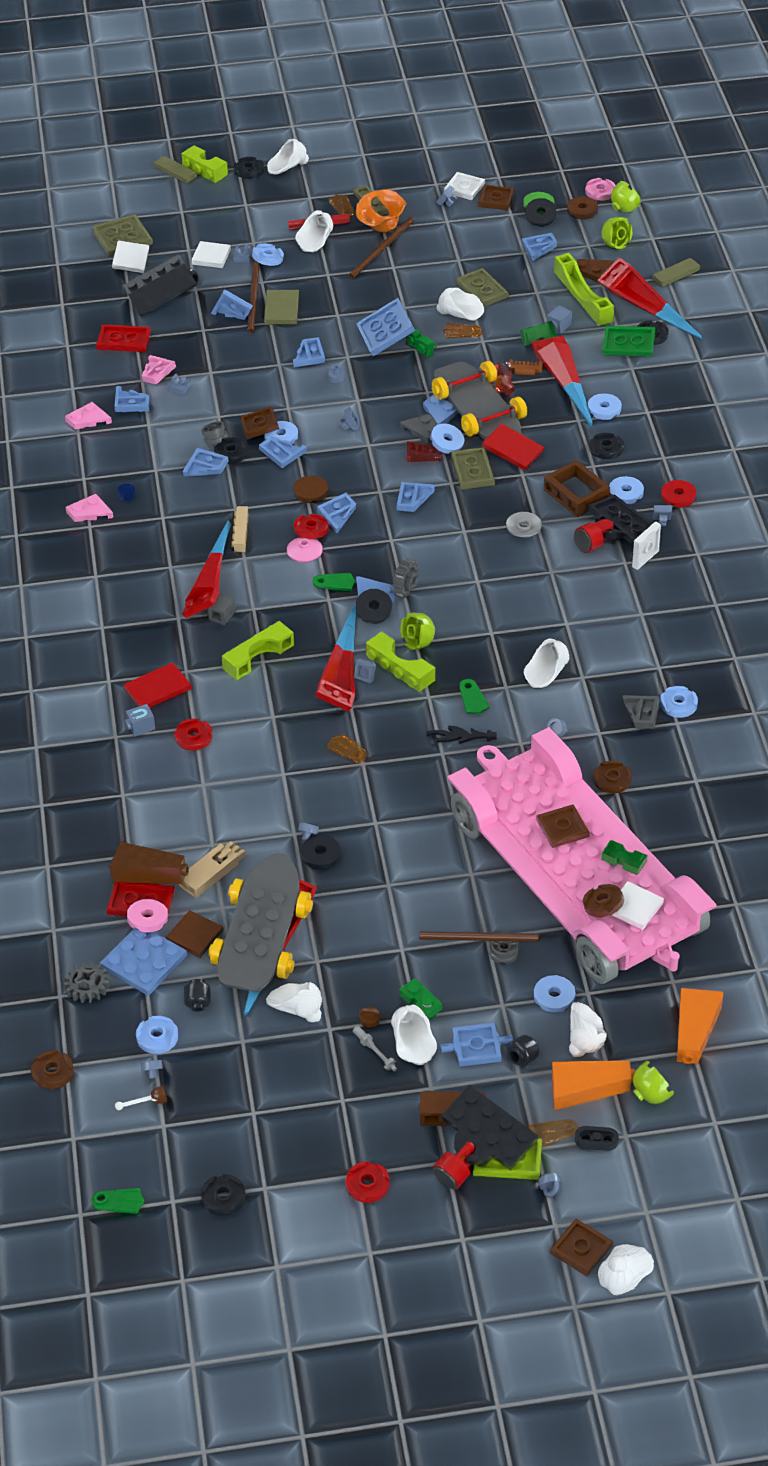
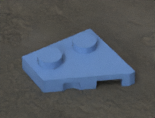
M552 233L523 238L522 245L530 259L535 261L556 248L557 241Z
M224 289L211 314L223 313L225 317H236L237 319L245 320L253 305Z
M434 394L423 402V408L432 415L437 425L446 424L459 414L452 403L444 399L439 400Z
M273 436L259 444V450L281 468H284L307 452V447L304 445L301 447L294 446L290 441L281 440Z
M197 448L182 471L183 476L221 474L229 462L228 457Z
M347 493L317 506V512L328 520L329 526L335 533L340 531L356 509V503Z
M359 576L356 577L358 596L368 589H380L390 596L392 603H395L393 585Z

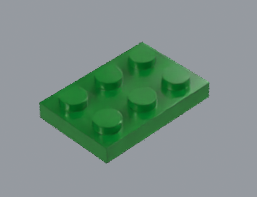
M606 326L602 354L652 357L655 327Z

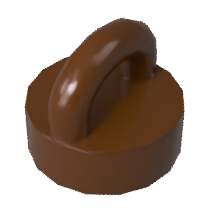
M375 1007L362 1008L359 1012L361 1025L368 1028L377 1026L380 1022L379 1010Z

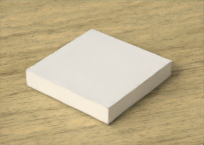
M457 172L446 185L444 191L451 185L454 188L451 194L473 200L484 186L485 179Z
M118 241L112 268L144 273L149 245Z
M200 241L192 258V264L223 268L230 253L231 245Z
M654 522L634 540L633 568L638 570L659 551L661 524Z
M627 881L621 889L624 896V904L612 916L643 930L663 904L664 898Z

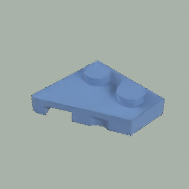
M319 337L303 339L300 344L301 347L297 351V357L293 360V366L299 367L325 363V356Z
M116 386L115 412L149 411V395L138 393L134 390L126 392L120 386Z
M401 482L397 510L414 512L435 492V485Z

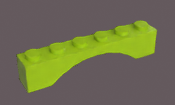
M566 253L556 256L554 260V273L596 324L601 326L613 322L614 305L607 297H599L589 288L576 260L571 254Z

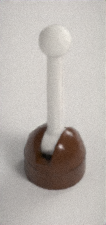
M164 1086L154 1088L150 1096L124 1103L116 1102L115 1108L122 1110L125 1106L152 1100L157 1104L166 1103L167 1097Z

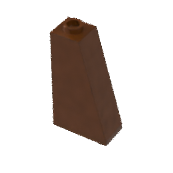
M120 842L109 865L113 882L182 884L185 876H188L189 866L185 862L184 855L126 842Z

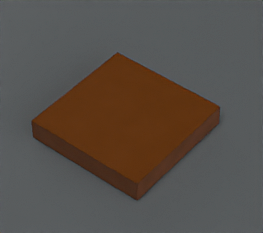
M484 185L478 201V207L509 210L514 195V188Z
M272 406L240 416L247 439L279 429Z
M574 804L536 815V820L552 848L587 838L590 835Z
M189 910L167 935L166 939L187 950L188 953L201 958L224 930L223 926Z
M575 1219L552 1246L550 1254L588 1277L611 1249L613 1241L580 1220Z

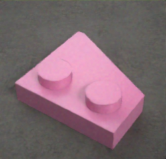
M150 355L148 357L149 363L145 366L142 379L144 382L156 385L176 368L175 361Z
M93 402L65 416V421L74 429L96 426L97 422L106 421V424L112 423L111 417Z
M97 494L65 507L66 513L74 522L97 520V516L106 515L108 519L113 518V512Z

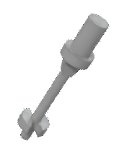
M356 1026L353 1029V1033L360 1039V1043L363 1046L372 1048L385 1062L384 1068L387 1071L391 1069L396 1071L397 1068L394 1065L396 1061L393 1058L387 1059L374 1045L373 1037L370 1034H366L359 1026Z

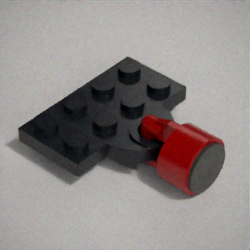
M614 494L589 505L588 511L596 517L595 523L590 522L576 528L574 541L576 546L584 553L600 548L606 539L619 540L624 538L634 546V540L653 523Z
M469 1085L442 1115V1120L457 1130L454 1140V1149L457 1155L445 1152L433 1165V1173L448 1188L458 1189L470 1175V1165H478L480 1167L494 1158L511 1171L538 1140V1135Z

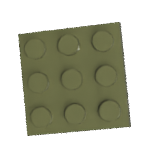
M136 214L91 226L93 234L109 257L115 255L118 241L143 245L153 244L151 236Z

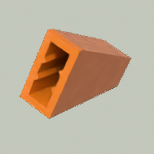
M681 988L677 1062L686 1064L699 1063L722 1009L723 991Z
M630 1061L552 1062L554 1110L630 1091L635 1069H631Z

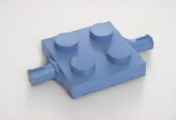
M495 1023L452 1028L453 1043L440 1044L441 1053L454 1051L459 1067L501 1062V1045L510 1044L513 1041L512 1035L500 1037L496 1031Z

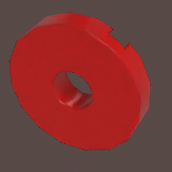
M672 480L663 485L661 497L667 505L672 504L678 508L687 507L696 499V489L687 481Z
M309 514L306 517L301 515L294 521V532L302 538H321L329 531L328 520L321 515Z
M195 718L179 723L178 728L174 731L175 741L178 746L191 751L206 747L213 737L212 728L208 722L204 720L202 722ZM197 733V735L191 736L189 734Z
M364 1161L355 1164L349 1169L346 1177L348 1194L353 1199L362 1203H372L380 1200L389 1190L387 1170L378 1163L372 1164ZM364 1179H371L373 1183L365 1185L362 1181Z

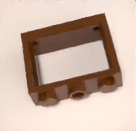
M577 460L544 477V491L577 518L589 512L588 507L590 504L610 496V486ZM577 477L592 489L593 492L580 499L563 486L562 483Z

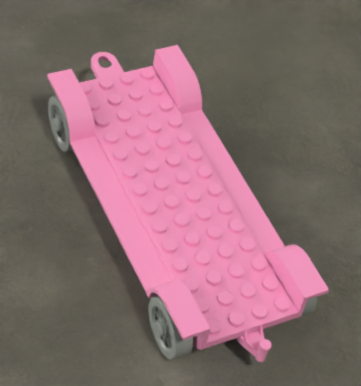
M550 727L532 735L531 749L510 760L494 746L487 745L481 747L477 751V761L484 768L485 772L475 777L467 768L447 776V779L459 791L451 797V808L461 830L472 839L483 835L575 940L578 939L577 953L585 971L595 982L605 984L617 977L618 970H627L649 957L669 968L670 971H676L680 955L678 952H673L671 946L709 928V911L716 907V903L690 877L682 875L675 879L582 779L581 769L574 754ZM491 752L495 754V758L489 760L483 754ZM574 804L590 835L587 838L552 848L536 820V815ZM613 840L624 845L625 849L629 852L637 850L648 855L647 863L638 875L624 870L623 865L617 864L615 866L601 860L602 852L609 841ZM627 881L664 898L663 904L643 930L612 915L606 917L590 916L585 912L582 902L584 895L592 888L595 890L599 885L612 884L618 886L621 890Z

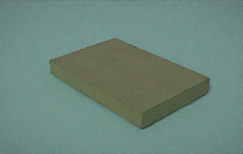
M483 268L456 278V284L464 292L477 296L483 307L509 297V293Z
M267 290L264 323L266 325L297 324L299 290Z
M484 447L451 452V459L460 490L495 485Z

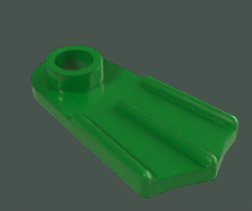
M351 573L316 575L313 577L312 583L319 589L352 591L356 581Z
M465 679L460 682V692L466 714L480 715V713L489 709L487 701L474 680Z
M140 1188L118 1189L95 1193L91 1198V1203L97 1210L138 1214L144 1204V1199Z

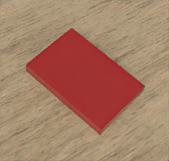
M102 325L96 344L97 350L145 352L151 334V327Z
M502 423L482 443V447L523 470H526L544 451L543 446Z
M172 662L125 683L124 689L138 707L147 704L151 708L190 690L191 684Z
M115 882L107 907V915L127 917L129 907L136 901L143 899L161 902L165 905L169 914L175 886Z

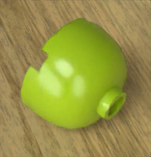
M620 181L613 188L611 201L612 207L616 211L629 213L641 205V199L634 188L630 190L628 188L629 184L624 181Z
M613 217L604 223L601 235L603 242L608 247L623 249L626 247L624 245L631 241L632 225L628 223L627 218Z
M424 613L406 614L407 617L401 620L400 626L401 637L405 638L407 642L404 643L405 646L411 650L425 648L434 638L435 626L432 620Z
M646 1060L635 1070L633 1075V1084L636 1088L633 1093L640 1101L645 1099L650 1104L663 1103L672 1097L674 1092L673 1090L668 1092L667 1087L669 1084L654 1066L650 1069L648 1067L650 1062Z

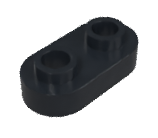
M581 1126L575 1132V1143L582 1149L610 1151L618 1146L619 1134L615 1129L609 1127Z

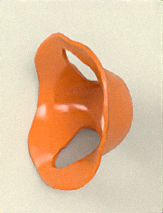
M377 190L365 194L360 199L356 207V215L361 222L369 225L373 230L388 232L397 226L399 216L407 203L393 190ZM378 197L381 203L389 210L388 216H380L373 210L371 206L373 198Z

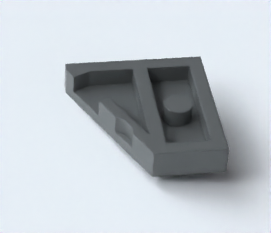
M623 695L624 705L635 728H654L660 704L659 696Z

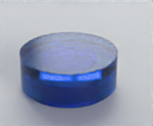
M122 484L117 489L119 498L123 500H129L135 496V487L131 484Z

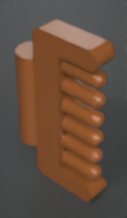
M513 359L509 360V371L515 372L516 375L535 376V373H542L543 361H539L538 366V362H535L534 365V362L530 364L529 361L527 363L523 361L521 365V361L518 364L517 361H514L513 364Z

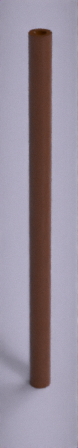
M409 217L351 271L349 277L351 279L356 277L414 222V218Z
M255 260L253 261L250 304L253 306L248 317V333L254 332L260 264Z

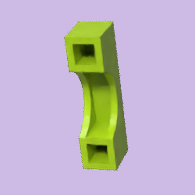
M280 621L270 625L265 630L222 655L223 670L236 681L251 672V660L254 656L263 652L281 654L294 646L293 631Z
M381 631L366 642V656L378 663L383 669L394 674L396 678L407 683L409 687L421 692L435 681L434 666L422 658L418 660H403L395 655V640Z

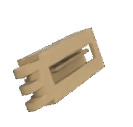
M232 841L225 846L220 843L189 868L188 876H185L183 883L179 884V886L197 899L239 865V861L246 856L247 852L244 849L241 850V847L238 845L235 846V843Z

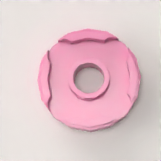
M602 178L592 179L587 182L585 193L594 200L611 199V192L616 185L609 179H606V181L602 180Z
M143 899L136 901L127 910V922L133 929L135 927L140 932L160 930L168 921L167 908L156 900Z

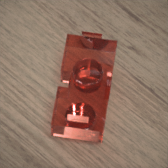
M499 361L495 365L497 370L496 388L499 392L509 396L514 392V383L510 381L512 372Z

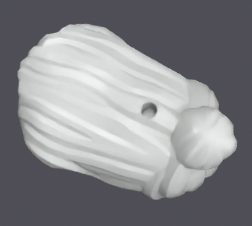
M289 139L268 162V173L277 175L298 164H306L309 157L306 154L305 146L296 139Z
M316 210L306 219L295 237L298 245L304 252H315L324 246L327 237L333 230V222L330 215Z
M460 288L445 289L440 295L439 304L436 307L437 311L441 314H450L471 321L477 320L484 313V307L480 299L473 294L465 293Z
M546 639L536 650L531 661L524 669L525 679L531 687H546L558 676L569 661V652L565 644L555 639Z
M288 983L271 991L266 998L267 1005L280 1011L306 1018L311 1023L320 1021L322 997L319 988L314 983Z
M579 1002L572 1003L570 1014L571 1044L569 1045V1051L573 1057H581L585 1053H593L599 1050L604 1045L607 1034L603 1029L601 1018L589 1006Z
M416 1005L400 1007L393 1014L391 1020L397 1054L405 1061L419 1066L424 1065L432 1059L437 1050V1042L432 1035L429 1019L420 1007Z
M629 1244L616 1246L599 1267L598 1277L600 1285L608 1289L613 1295H620L635 1289L638 1283L652 1272L654 1267L652 1255L643 1247Z

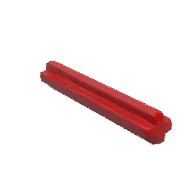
M349 214L330 216L333 225L350 222ZM306 219L288 221L289 230L301 229Z

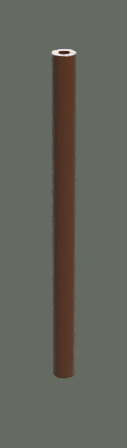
M420 931L419 938L420 940L539 942L540 934Z

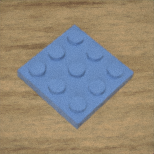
M399 298L356 323L372 356L382 352L415 331Z
M134 928L100 964L101 969L106 968L108 973L149 996L187 957V950L155 932H140L139 929Z

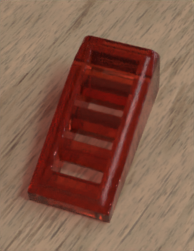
M407 441V462L442 461L441 451L437 450L434 446Z

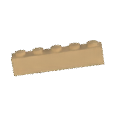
M237 506V511L234 512L235 526H233V532L235 533L232 534L234 552L246 551L248 506Z

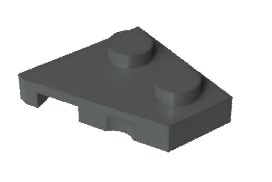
M431 414L400 421L401 429L407 428L411 430L412 435L421 438L426 443L433 442L430 440V435L437 423Z

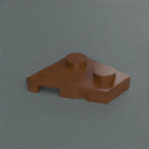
M578 259L576 261L582 276L597 281L614 263L613 260Z

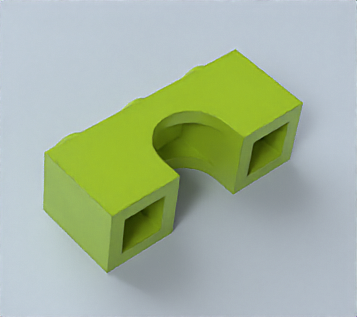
M195 145L181 153L183 166L214 183L228 175L226 161L218 157L206 160L205 150Z

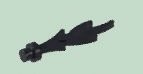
M449 725L448 730L452 732L445 730L426 731L427 736H445L437 738V742L458 740L459 744L466 741L486 738L487 741L497 740V732H492L491 730H487V733L471 728L472 734L460 727Z

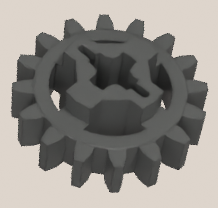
M406 558V560H402V565L399 564V567L396 568L393 579L394 595L406 598V596H409L410 591L412 592L416 587L419 576V569H417L419 564H417V561Z
M82 962L81 967L74 965L75 970L69 969L68 975L64 977L65 991H67L68 996H73L74 1001L80 998L81 1003H84L85 999H88L90 1003H92V998L100 1000V994L106 995V989L110 988V979L106 968L101 969V964L93 966V962H90L89 965Z

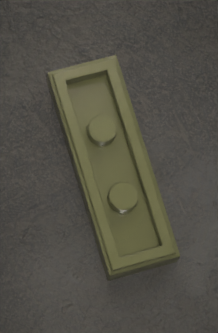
M166 156L153 162L155 168L186 184L197 177V172Z
M367 185L353 190V194L359 200L365 194L373 192ZM378 197L371 200V206L377 214L382 216L389 213V210L381 203Z
M688 258L653 274L652 280L661 287H664L699 271L700 265L693 259Z

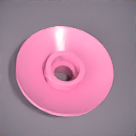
M296 538L288 544L287 554L294 561L302 563L311 562L321 556L322 545L316 539Z

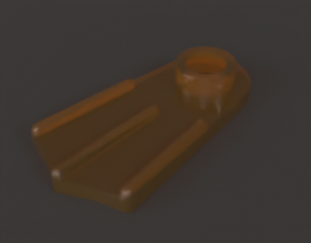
M336 194L329 198L330 204L340 215L349 214V217L354 214V209L347 194Z
M448 323L443 329L446 338H469L482 335V329L477 325Z
M345 734L332 737L327 744L328 750L356 763H360L367 758L366 750Z
M571 1119L531 1124L529 1129L536 1133L539 1139H542V1147L574 1136L578 1125ZM566 1125H570L571 1128L568 1129V1128H565V1126H566Z

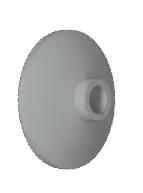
M518 512L507 519L506 527L515 536L531 537L541 530L542 522L533 513Z

